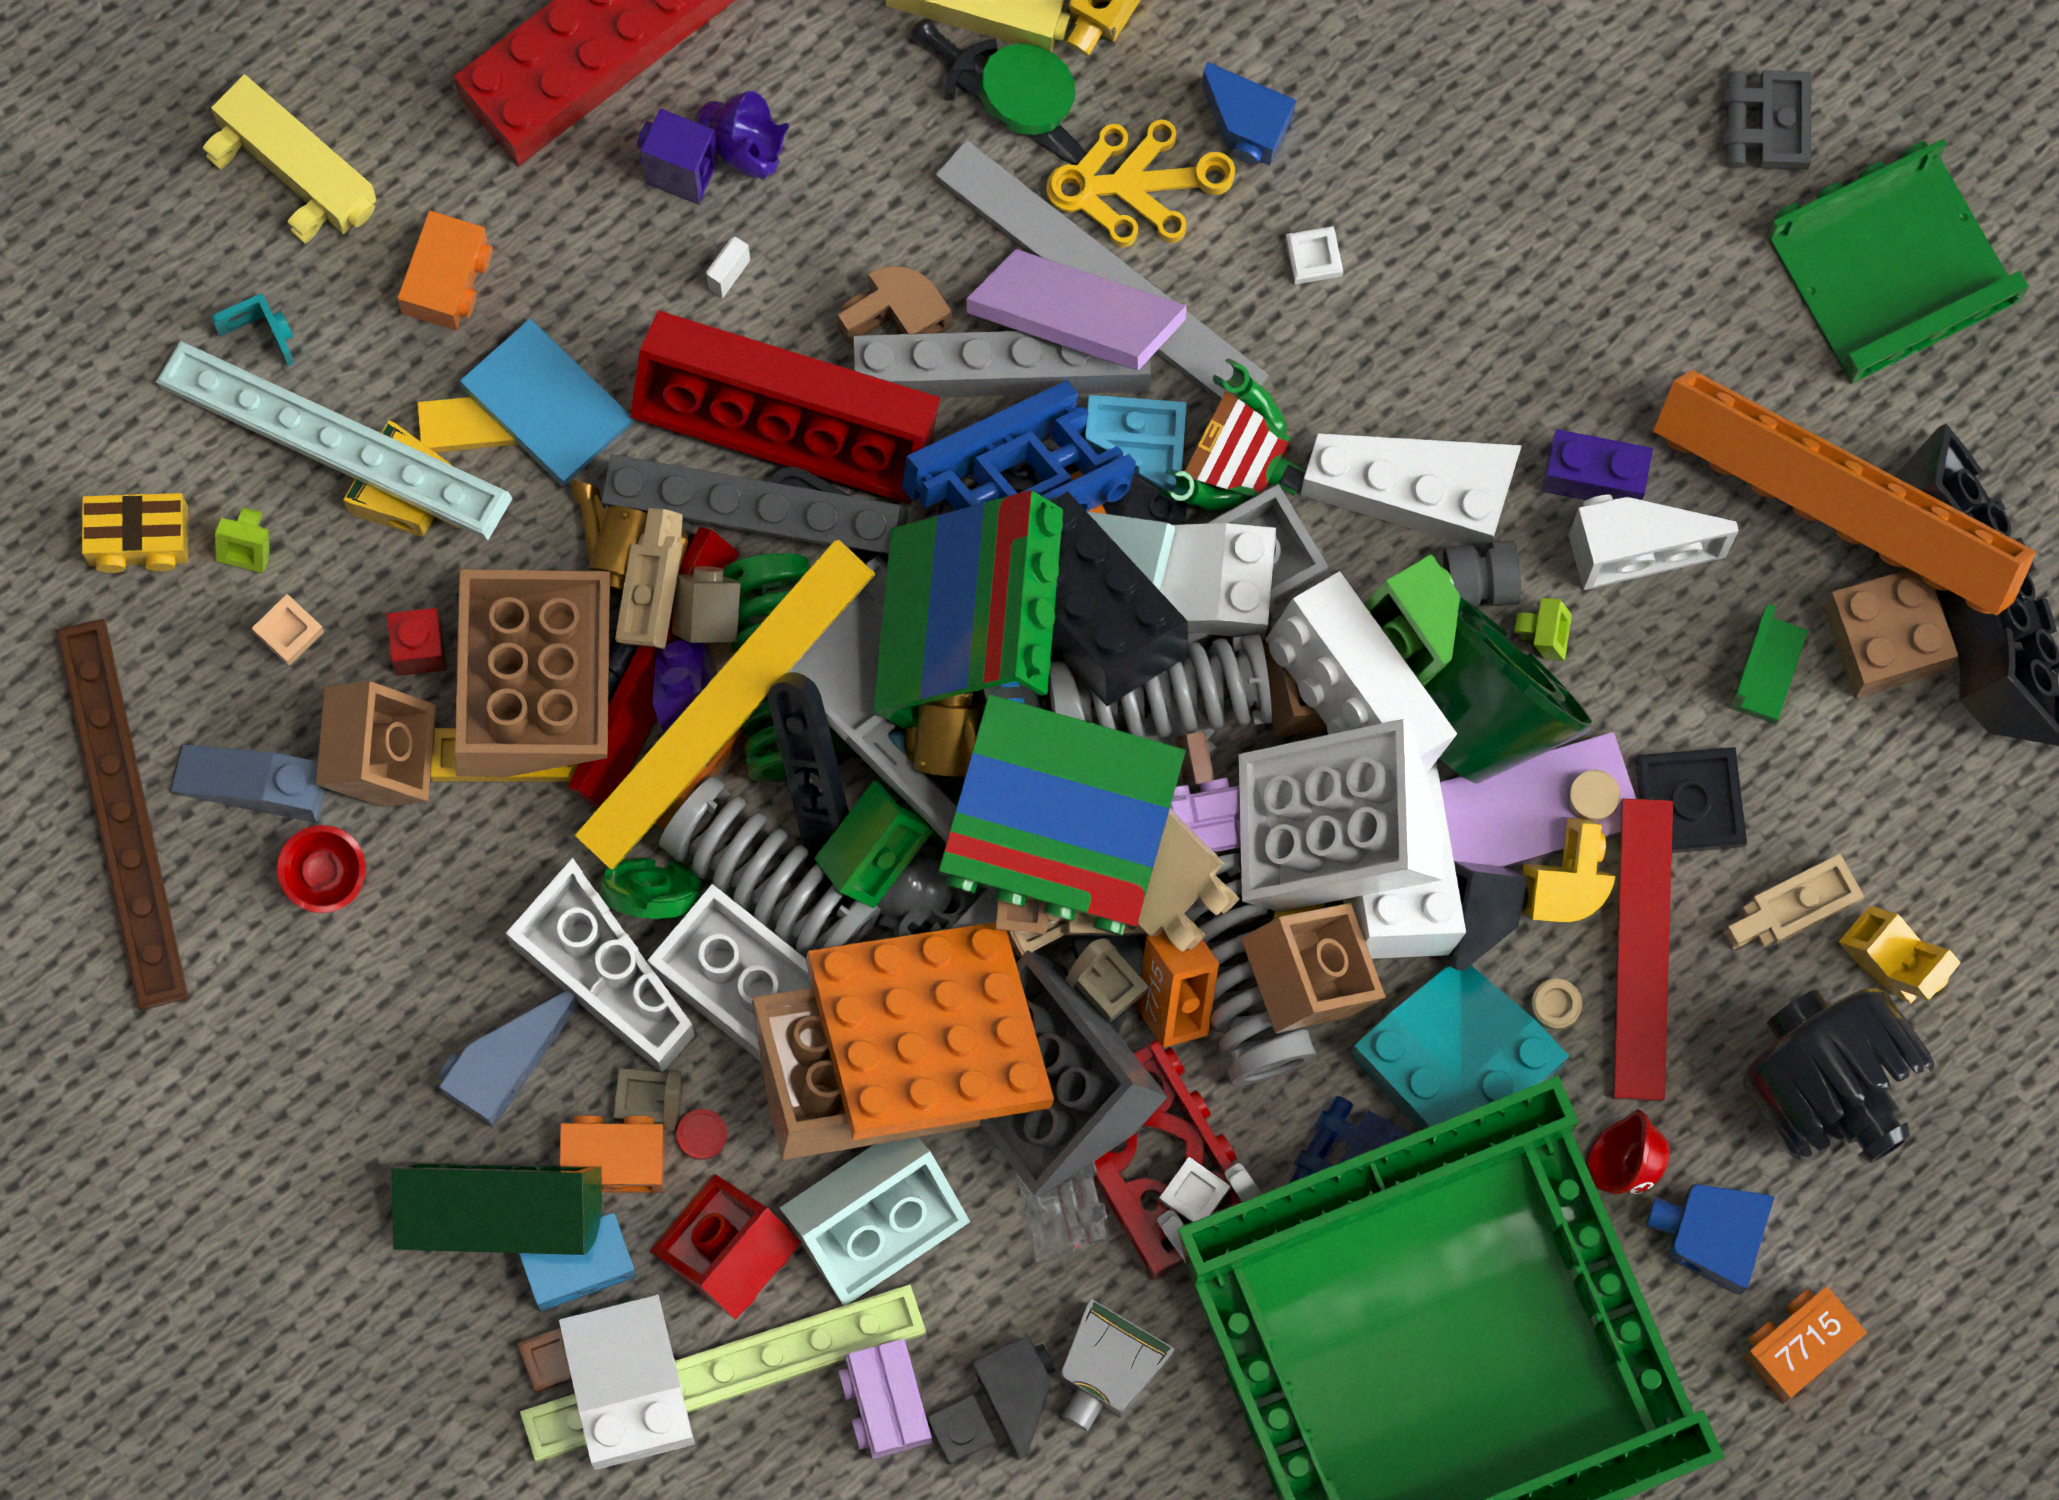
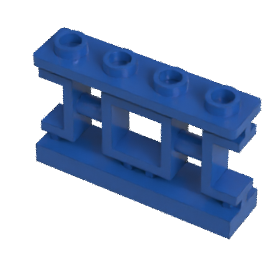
M1066 380L906 456L901 488L912 501L920 498L919 502L925 508L946 499L955 510H960L1018 494L1000 472L1026 460L1042 478L1043 482L1025 491L1033 490L1049 501L1068 491L1086 511H1089L1107 501L1115 502L1126 495L1131 487L1136 461L1130 454L1123 456V451L1118 446L1097 455L1080 434L1085 432L1089 412L1083 406L1077 408L1078 392ZM1052 435V439L1060 447L1052 452L1040 441ZM1072 463L1083 474V476L1071 481L1072 477L1064 469V467ZM972 473V477L980 486L969 491L960 478Z

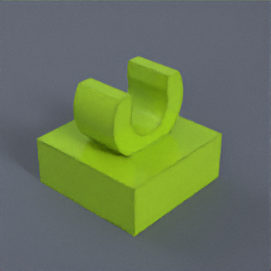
M243 507L238 521L221 517L215 531L216 562L264 574L270 555L269 529L259 526L262 512Z
M1541 598L1538 615L1533 613H1517L1514 632L1521 634V641L1534 643V646L1545 659L1565 661L1572 614L1561 599Z

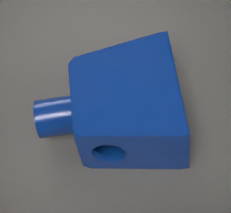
M1692 1184L1686 1193L1683 1206L1655 1197L1649 1211L1646 1227L1674 1235L1667 1255L1669 1260L1732 1293L1742 1295L1748 1288L1775 1197L1767 1194Z

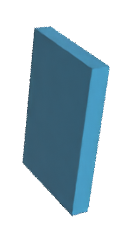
M531 318L460 380L459 387L562 487L633 424L634 420L630 418V414Z

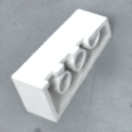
M1318 433L1304 477L1301 495L1464 545L1472 544L1475 548L1482 550L1485 543L1493 541L1522 445Z
M572 858L506 932L510 946L563 991L569 990L575 994L578 1003L659 1072H664L695 1036L692 1023L656 973L653 972L629 935L625 933L598 892L595 891L584 876L583 871Z

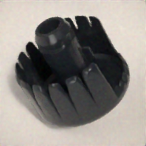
M1878 988L1862 989L1828 1006L1819 991L1815 989L1797 998L1767 1021L1766 1024L1778 1041L1765 1050L1747 1068L1743 1077V1086L1790 1156L1794 1159H1801V1156H1812V1151L1807 1141L1818 1150L1828 1148L1831 1143L1823 1127L1836 1139L1845 1138L1849 1144L1857 1141L1863 1150L1858 1156L1869 1163H1874L1885 1157L1910 1138L1908 1122L1901 1125L1895 1117L1900 1109L1887 1091L1890 1087V1082L1881 1065L1885 1067L1896 1081L1900 1082L1909 1077L1905 1062L1912 1071L1919 1074L1924 1071V1065L1929 1071H1933L1934 1061L1927 1048L1885 991Z

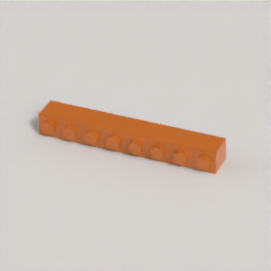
M1691 370L1673 381L1653 430L1656 434L1666 438V443L1673 449L1684 453L1696 454L1709 461L1708 465L1714 471L1723 475L1739 477L1750 483L1751 489L1757 494L1767 498L1782 500L1793 506V511L1800 517L1810 521L1823 522L1836 529V534L1841 539L1853 544L1866 545L1879 552V557L1884 562L1896 567H1907L1922 575V580L1927 585L1938 590H1950L1965 598V602L1969 607L1984 614L1993 613L1997 616L2014 603L2037 553L2033 549L1695 370Z

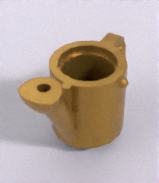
M572 480L573 497L581 505L590 563L588 571H610V593L622 597L631 544H638L641 534L645 533L648 514L618 505H611L606 509L599 497L600 489L582 481ZM683 528L681 532L682 552L679 569L688 545V535Z
M973 692L919 705L917 726L906 729L904 743L906 757L914 763L915 770L934 775L966 777L985 707L982 703L972 701Z

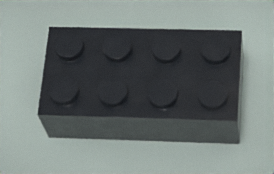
M1067 491L1051 501L1063 509V528L1060 540L1059 575L1056 587L1052 647L1106 706H1109L1189 656L1188 621Z

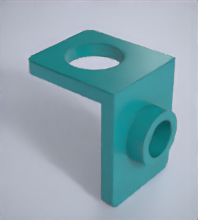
M263 293L211 316L220 337L265 317L287 366L295 364L286 340L293 338L290 327L281 310L272 314ZM246 313L245 315L241 316L240 318H237V319H235V320L229 321L231 318H233V317H235V316H237V315H239V314Z

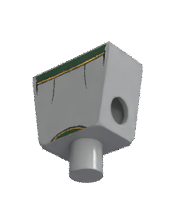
M1091 1299L1086 1307L1060 1374L1059 1382L1075 1391L1061 1416L1074 1426L1087 1432L1102 1408L1121 1418L1169 1363L1175 1348Z

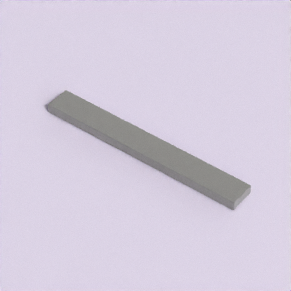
M968 140L960 146L936 174V181L1028 253L1173 301ZM1187 311L1186 320L1156 351L1157 354L1219 402L1227 390L1216 385L1213 381V376L1217 375L1225 381L1232 377L1233 368L1225 362L1226 359L1230 358L1245 366L1249 376L1260 386H1263L1269 377L1265 371Z

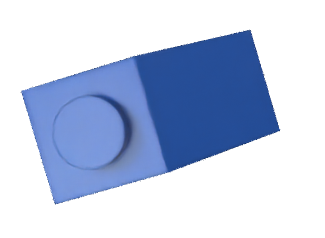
M1207 62L1203 70L1202 89L1225 146L1232 149L1233 155L1245 163L1257 165L1260 161L1270 166L1294 116L1296 100Z

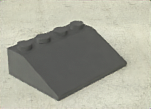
M1027 950L1016 965L1054 1101L1050 1109L982 1119L980 1125L1035 1196L1041 1197L1133 1136L1168 1096L1109 1022L1076 987L1072 989L1065 982L1069 973L1066 968L1058 962Z

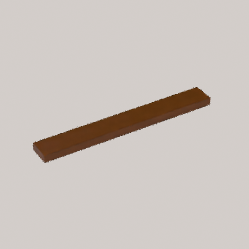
M103 618L57 629L56 635L138 1009L142 1011L188 1000L189 994L107 623Z

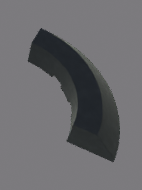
M1947 423L1938 427L1898 471L1895 477L2008 537L2010 536L2011 525L2004 511L2006 508L2002 500L1998 497L1991 501L1976 477L1983 470ZM2021 537L2016 539L2017 542L2025 545ZM2033 561L2028 572L2036 570ZM2027 573L2014 603L1997 616L1993 613L1984 614L1972 609L1966 604L1965 598L1950 590H1939L1951 622L1959 657V701L1990 734L2059 746V651L2054 639L2050 635L2056 632L2057 629L2048 600L2042 598L2035 602V587L2029 574Z

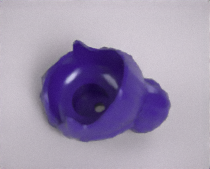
M746 91L731 97L725 103L709 101L697 111L695 122L714 129L716 151L724 159L725 164L747 177L765 180L767 176H772L776 172L780 162L777 155L782 151L784 137L789 129V124L777 125L774 122L766 100L756 91Z

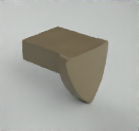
M1103 938L1093 941L1086 947L1073 964L1065 982L1072 989L1076 987L1095 1009L1111 1023L1147 992L1149 986L1117 952V948L1110 940Z
M619 1068L614 1121L624 1122V1117L648 1116L654 1118V1124H663L665 1131H675L682 1105L683 1081L681 1071L670 1070L668 1073Z

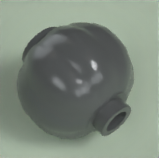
M923 844L877 904L881 908L879 925L895 929L907 913L915 908H920V912L929 915L922 924L929 923L927 920L931 918V908H934L935 911L938 909L942 913L947 909L953 891L950 887L946 886L948 877L938 875L941 862L935 860L938 848Z

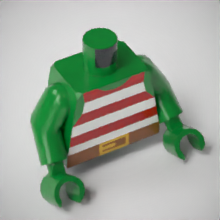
M1230 358L1226 359L1225 362L1233 368L1232 377L1225 381L1217 375L1213 376L1214 383L1227 391H1225L1185 472L1167 469L1165 473L1175 477L1176 487L1172 492L1159 490V494L1163 498L1184 501L1210 512L1232 510L1263 493L1267 483L1272 486L1279 484L1284 492L1294 496L1307 471L1281 457L1290 437L1285 434L1287 421L1271 394L1249 376L1245 366Z

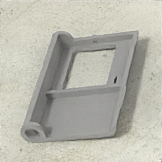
M877 555L866 564L875 573V576L789 673L803 674L815 683L822 697L828 725L947 843L957 807L922 772L915 770L914 764L891 742L888 733L898 725L873 711L888 562L881 555Z

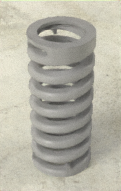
M1260 634L1233 637L1236 657L1231 645L1225 639L1213 641L1209 651V660L1205 650L1199 643H1189V656L1183 659L1182 663L1180 661L1120 698L1129 734L1143 738L1145 736L1144 686L1157 735L1168 737L1171 734V683L1183 730L1187 734L1195 733L1198 729L1197 678L1204 699L1209 725L1213 730H1221L1225 725L1224 675L1236 723L1241 727L1250 724V708L1252 706L1258 710L1252 711L1254 725L1271 723L1270 687ZM1065 660L1051 662L1048 680L1051 711L1092 723V695L1099 725L1119 731L1118 700L1106 706L1078 674L1075 683L1072 674L1075 671Z
M717 776L707 779L688 797L661 835L659 847L679 862L693 860L692 869L695 876L701 879L713 877V885L726 895L734 893L733 901L747 912L755 909L754 918L768 929L776 926L774 934L788 945L796 943L795 950L805 959L809 950L861 943L879 917L881 908L878 905L872 908L855 900L849 909L843 905L838 909L836 915L840 919L816 940L831 911L845 896L832 884L819 903L795 923L810 895L827 876L818 863L809 870L799 885L774 907L784 886L808 856L807 848L802 845L794 847L777 870L763 884L753 890L764 868L780 851L787 840V832L783 829L774 830L755 855L742 868L732 874L743 852L766 825L767 818L762 812L753 814L738 831L733 840L722 851L712 857L722 836L735 823L746 807V800L742 796L733 797L723 807L710 827L695 839L696 833H694L697 825L708 812L711 814L715 812L716 802L722 805L731 795L725 790L724 782Z
M1241 853L1220 856L1219 858L1225 864L1215 875L1222 882L1232 878L1233 881L1225 885L1241 899ZM1199 897L1184 913L1206 935L1203 940L1220 964L1236 954L1246 952L1241 938L1253 931L1230 940L1208 941L1225 930L1250 924L1264 918L1268 914V909L1248 904L1228 911L1226 914L1199 917L1209 910ZM1249 961L1238 965L1218 967L1212 1006L1217 1009L1210 1018L1213 1029L1220 1033H1226L1219 1041V1050L1227 1058L1234 1059L1228 1067V1077L1231 1085L1234 1086L1252 1084L1291 1072L1317 1058L1316 1050L1311 1043L1310 1032L1305 1028L1293 1030L1274 1038L1243 1042L1252 1035L1266 1028L1273 1027L1267 1011L1255 1015L1234 1017L1243 1010L1257 1003L1264 1002L1258 986L1241 991L1225 992L1241 981L1255 977Z

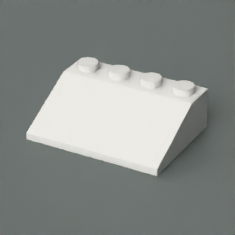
M1399 719L1239 754L1242 902L1281 912L1444 880L1442 828L1409 720Z

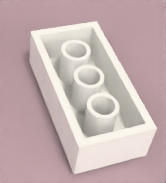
M1340 571L1294 597L1265 640L1269 644V650L1273 659L1290 673L1298 685L1303 701L1308 706L1315 708L1327 725L1329 735L1399 719L1409 720L1425 774L1457 735L1456 731Z
M1437 762L1426 773V778L1442 828L1444 880L1343 899L1344 904H1352L1371 959L1449 955L1466 934Z
M713 884L647 960L648 965L662 983L760 1062L761 1057L752 1007L753 997L813 988L806 959Z

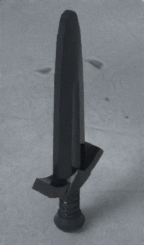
M924 18L919 20L911 32L913 42L930 47L933 52L935 51L938 56H941L949 65H952L947 78L944 100L954 101L956 85L958 84L981 101L979 96V79L988 62L986 56L997 52L996 38L979 42L962 52L959 47H956L948 38L946 39L943 34H940L932 19ZM1061 125L1050 132L1038 135L1026 134L1039 145L1072 165H1078L1086 156V152L1081 145Z

